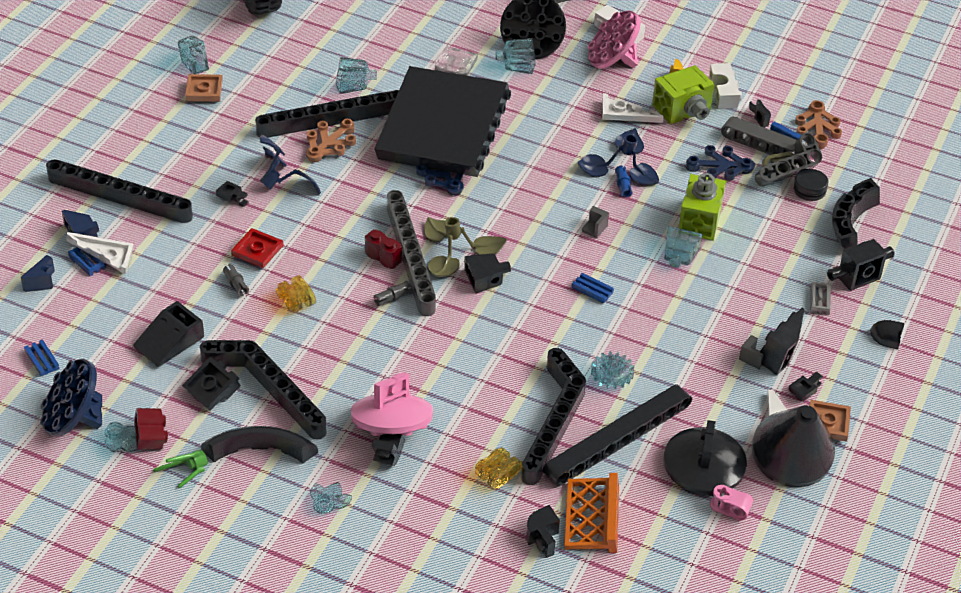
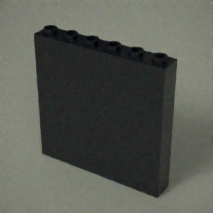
M409 66L374 148L377 158L413 166L421 164L426 165L429 169L478 177L479 172L483 170L484 159L489 155V146L495 139L496 128L500 126L501 115L505 113L506 102L511 98L508 82Z

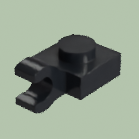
M757 99L756 105L750 101L748 108L755 114L754 119L761 127H769L771 118L769 109L759 99Z
M226 181L216 190V196L226 201L236 200L242 207L249 203L248 200L244 199L248 194L242 191L241 186Z
M815 372L808 379L805 376H801L789 385L788 390L804 402L817 392V388L822 384L819 380L823 376L818 372Z

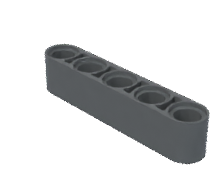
M730 117L721 128V133L725 138L766 154L773 155L791 152L797 155L794 146L796 139L738 117Z

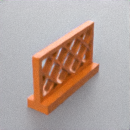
M609 473V478L568 479L565 550L608 549L609 553H618V473ZM597 485H605V488L599 493L593 489ZM573 486H583L584 489L576 493L573 490ZM588 492L592 493L594 497L591 500L586 501L583 498ZM579 500L584 505L576 510L572 505ZM601 500L605 505L599 509L595 508L593 504ZM589 508L594 513L586 518L582 513ZM599 516L604 522L596 526L592 521ZM578 517L583 522L575 527L571 522ZM587 525L594 529L587 535L581 531ZM599 533L603 537V541L594 542L591 538ZM576 534L582 538L579 542H570V539Z

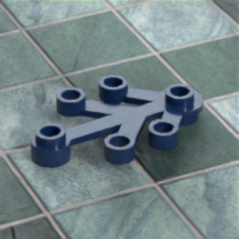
M707 145L704 153L715 160H699L697 156H690L686 160V169L688 171L696 172L700 169V166L717 167L715 169L709 168L707 173L717 178L718 175L725 171L724 178L729 181L734 180L740 173L750 174L755 168L754 161L749 158L742 159L733 153L731 146H724L722 155L729 157L733 161H729L715 152L716 148L713 145Z
M421 164L416 167L417 175L426 176V186L446 188L448 193L453 196L462 193L464 189V184L461 182L462 174H456L453 179L450 176L451 172L429 170L426 165ZM436 178L444 179L445 181H439Z

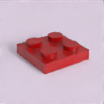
M251 228L234 246L231 254L236 258L264 268L284 244L283 240Z

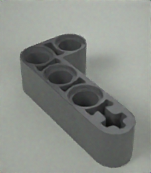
M810 133L802 134L794 144L797 155L762 167L755 175L756 183L760 186H766L794 176L801 170L816 167L822 160V153L814 136ZM809 156L812 157L815 162H812ZM794 162L798 163L799 167H796ZM778 167L781 168L784 173H781L778 170Z

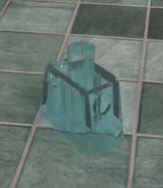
M189 36L178 41L181 61L192 74H199L209 70L203 40L195 36Z
M532 38L507 41L503 50H496L495 59L504 60L505 68L509 71L532 74L536 65Z
M340 57L336 78L339 94L365 90L368 80H377V71L370 70L365 60Z
M668 226L664 259L669 261V264L674 268L679 267L680 264L690 265L701 248L703 234Z

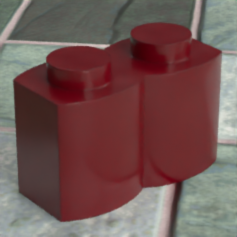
M375 229L365 235V254L369 258L379 261L384 267L394 269L402 262V246L398 241L387 238L383 232Z
M136 408L134 427L137 449H163V444L167 443L168 432L164 431L166 415H162L161 408Z

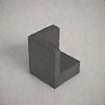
M592 206L589 211V221L583 226L582 232L598 238L608 226L609 212Z
M750 335L741 346L739 360L760 369L763 366L764 355L756 349L758 338Z

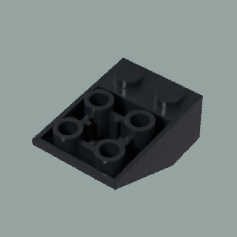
M176 301L158 314L136 340L133 347L157 367H160L204 338L203 320Z
M804 308L797 312H792L786 322L782 321L777 329L770 331L765 338L766 344L760 350V353L764 355L762 365L776 375L782 372L790 363L799 341Z

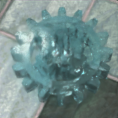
M609 351L608 355L601 353V358L595 357V361H592L591 375L594 376V381L599 380L600 386L606 384L607 389L610 386L617 389L618 385L624 388L625 383L630 384L631 379H633L634 365H631V359L626 360V355L621 357L619 352L612 355V352Z

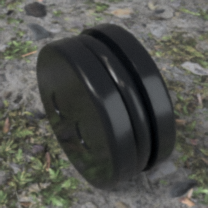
M804 169L796 174L793 189L798 197L808 201H817L826 195L829 181L827 176L819 170Z

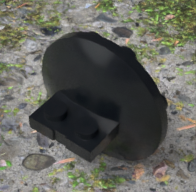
M512 0L502 14L500 32L505 45L515 55L523 57L521 55H531L537 58L529 59H542L553 54L562 44L566 34V18L563 10L554 0Z
M707 420L706 427L689 428L677 433L669 440L665 447L663 460L666 472L676 484L687 492L714 496L713 490L716 486L726 485L733 489L744 478L747 467L745 451L733 437L715 429L716 421Z

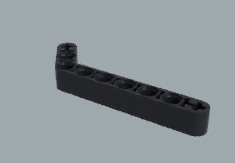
M206 340L200 344L202 364L211 357L216 362L220 360L226 367H245L312 439H322L326 436L325 415L256 342L251 340Z
M552 348L548 351L546 368L562 388V391L523 460L521 479L527 485H535L540 481L544 465L551 460L585 396L586 378L560 348Z

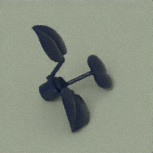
M636 128L628 130L616 138L615 145L618 149L608 162L605 163V160L597 154L586 155L578 161L579 167L585 173L594 177H602L608 174L607 166L622 151L625 155L633 154L634 168L630 169L629 175L634 182L641 185L659 183V177L650 165L646 163L636 164V154L644 149V143L638 135Z
M261 135L260 143L273 147L276 154L272 150L264 146L262 147L265 151V156H270L274 159L267 172L260 179V182L269 189H272L277 182L280 184L291 175L297 174L311 181L320 195L321 191L318 184L300 170L295 169L279 178L281 174L275 169L279 162L285 167L287 166L286 162L279 157L280 153L285 156V153L272 140Z

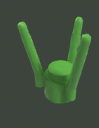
M197 450L193 453L166 459L168 464L156 467L153 471L158 472L187 463L189 469H194L195 471L178 484V488H181L196 475L204 472V466L208 464L205 453L202 450Z

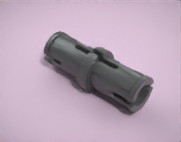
M228 264L231 270L225 266L223 273L227 276L229 284L235 288L238 295L244 296L241 290L247 294L249 288L245 284L243 276L236 271L232 264Z
M404 281L397 286H390L387 290L375 294L373 298L376 305L381 306L391 300L396 301L400 296L412 292L411 284L408 281Z

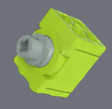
M696 65L655 78L652 106L663 115V118L670 125L683 121L684 118L696 117L699 120H703L709 115L711 110L714 83Z
M709 173L700 175L690 174L681 207L678 234L714 241L723 204L726 180L716 179Z

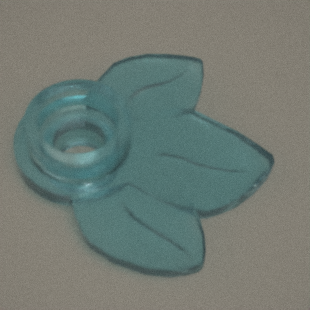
M119 422L108 424L105 429V445L111 452H117L120 449L126 452L138 450L134 426H123Z
M339 482L333 483L326 488L315 483L310 490V496L314 500L313 508L321 514L330 513L333 509H342L349 505L352 500V495L342 494Z

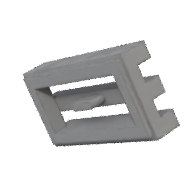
M812 282L810 313L818 311V314L826 312L825 315H830L831 284ZM816 287H818V306H815ZM823 288H826V307L822 306Z

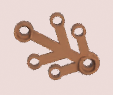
M814 100L808 106V111L796 116L795 123L799 125L796 133L802 135L815 126V140L819 149H824L828 144L829 138L823 134V127L831 132L832 138L839 139L841 138L842 130L837 127L840 126L841 120L825 111V105L822 101ZM814 115V119L805 124L806 119ZM821 116H823L824 118L828 119V120L830 121V123H828L827 121H825L824 119H822Z
M344 119L340 124V128L329 137L327 133L328 123L326 121L318 122V131L320 132L322 143L317 146V132L309 130L307 132V140L309 141L310 148L306 150V156L311 162H319L326 155L345 154V145L354 146L356 144V137L349 135L355 130L353 121L351 119ZM343 134L347 135L345 139L337 140Z

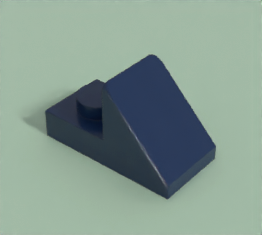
M46 255L21 276L23 291L30 292L53 288L51 275L55 272L52 257Z

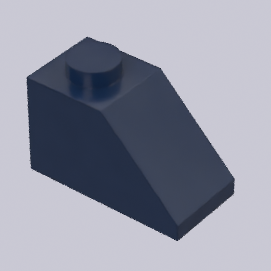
M62 210L63 223L68 232L98 237L99 226L96 221L93 222L90 215Z

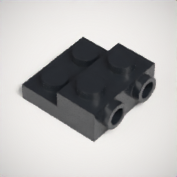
M209 357L182 387L211 411L223 397L228 400L241 385L238 382L240 378L232 370L227 372V367L220 360L216 362Z

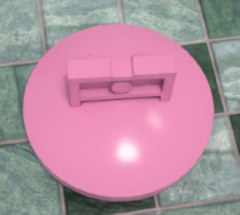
M627 10L620 13L615 12L607 22L601 23L599 26L600 30L588 45L589 62L598 69L609 67L619 59L632 68L637 66V48L634 42L640 30V17L635 12Z
M405 372L375 383L374 395L358 400L351 407V420L356 424V427L370 431L374 436L382 434L412 435L413 431L427 428V425L433 418L431 404L420 397L409 394V374Z

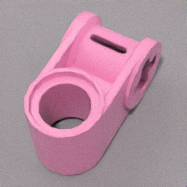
M718 485L714 488V497L710 501V507L713 511L740 521L747 518L753 504V498L749 494L729 488L726 485Z

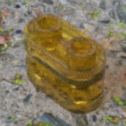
M300 275L291 278V285L287 281L277 284V296L285 301L289 311L292 310L295 313L302 310V303L307 307L316 304L314 292Z
M500 447L493 450L484 460L481 459L476 464L475 474L482 480L488 479L487 484L496 490L519 473L522 468V461L515 456L510 458V452Z

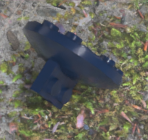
M86 359L70 360L62 372L55 374L53 385L47 397L41 403L43 412L40 424L43 425L45 432L49 435L61 437L70 432L79 421L95 429L102 426V394L95 391L97 372L92 362Z

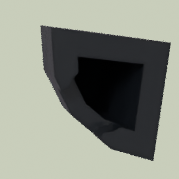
M893 320L878 321L870 329L871 336L878 344L898 350L904 323Z

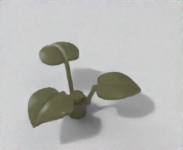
M428 217L425 223V236L428 240L439 242L444 238H448V256H436L428 264L430 273L437 277L450 276L459 269V259L451 258L452 240L458 239L461 233L470 246L476 248L475 251L478 255L497 254L507 242V239L503 237L482 236L476 238L473 244L466 234L464 227H460L459 219L456 217H449L445 221Z

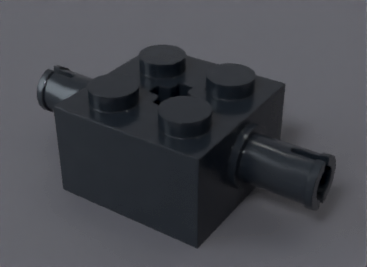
M874 238L843 250L840 266L827 270V277L830 281L839 279L850 291L880 280L885 260L894 257V249L891 246L883 248Z

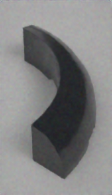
M872 178L854 185L852 190L847 194L844 193L834 206L832 225L835 236L844 249L858 245L857 232L853 228L857 218L868 209L880 204V187Z
M247 426L231 429L215 435L201 444V450L213 462L246 447L265 450L269 449V447L280 449L282 453L297 459L302 464L318 453L317 445L310 440L289 430L271 426Z

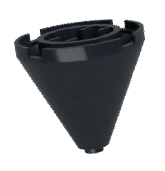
M804 405L776 412L766 417L755 430L752 439V455L758 468L772 481L776 479L784 482L785 486L806 487L819 482L827 475L835 458V445L831 434L817 411L811 406Z

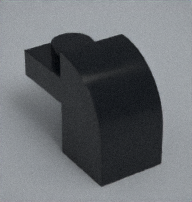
M382 434L379 440L374 439L372 448L375 451L373 461L395 466L405 443L403 435Z
M550 505L534 511L529 516L526 532L528 545L536 543L538 550L542 551L547 558L555 553L556 541L552 536L559 533L560 519Z

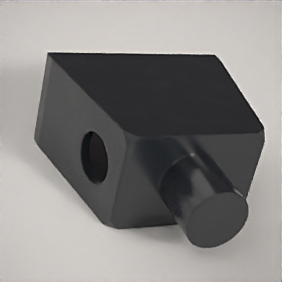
M493 253L464 257V271L475 294L500 286L503 283V274L511 272L509 261L499 263L496 255Z

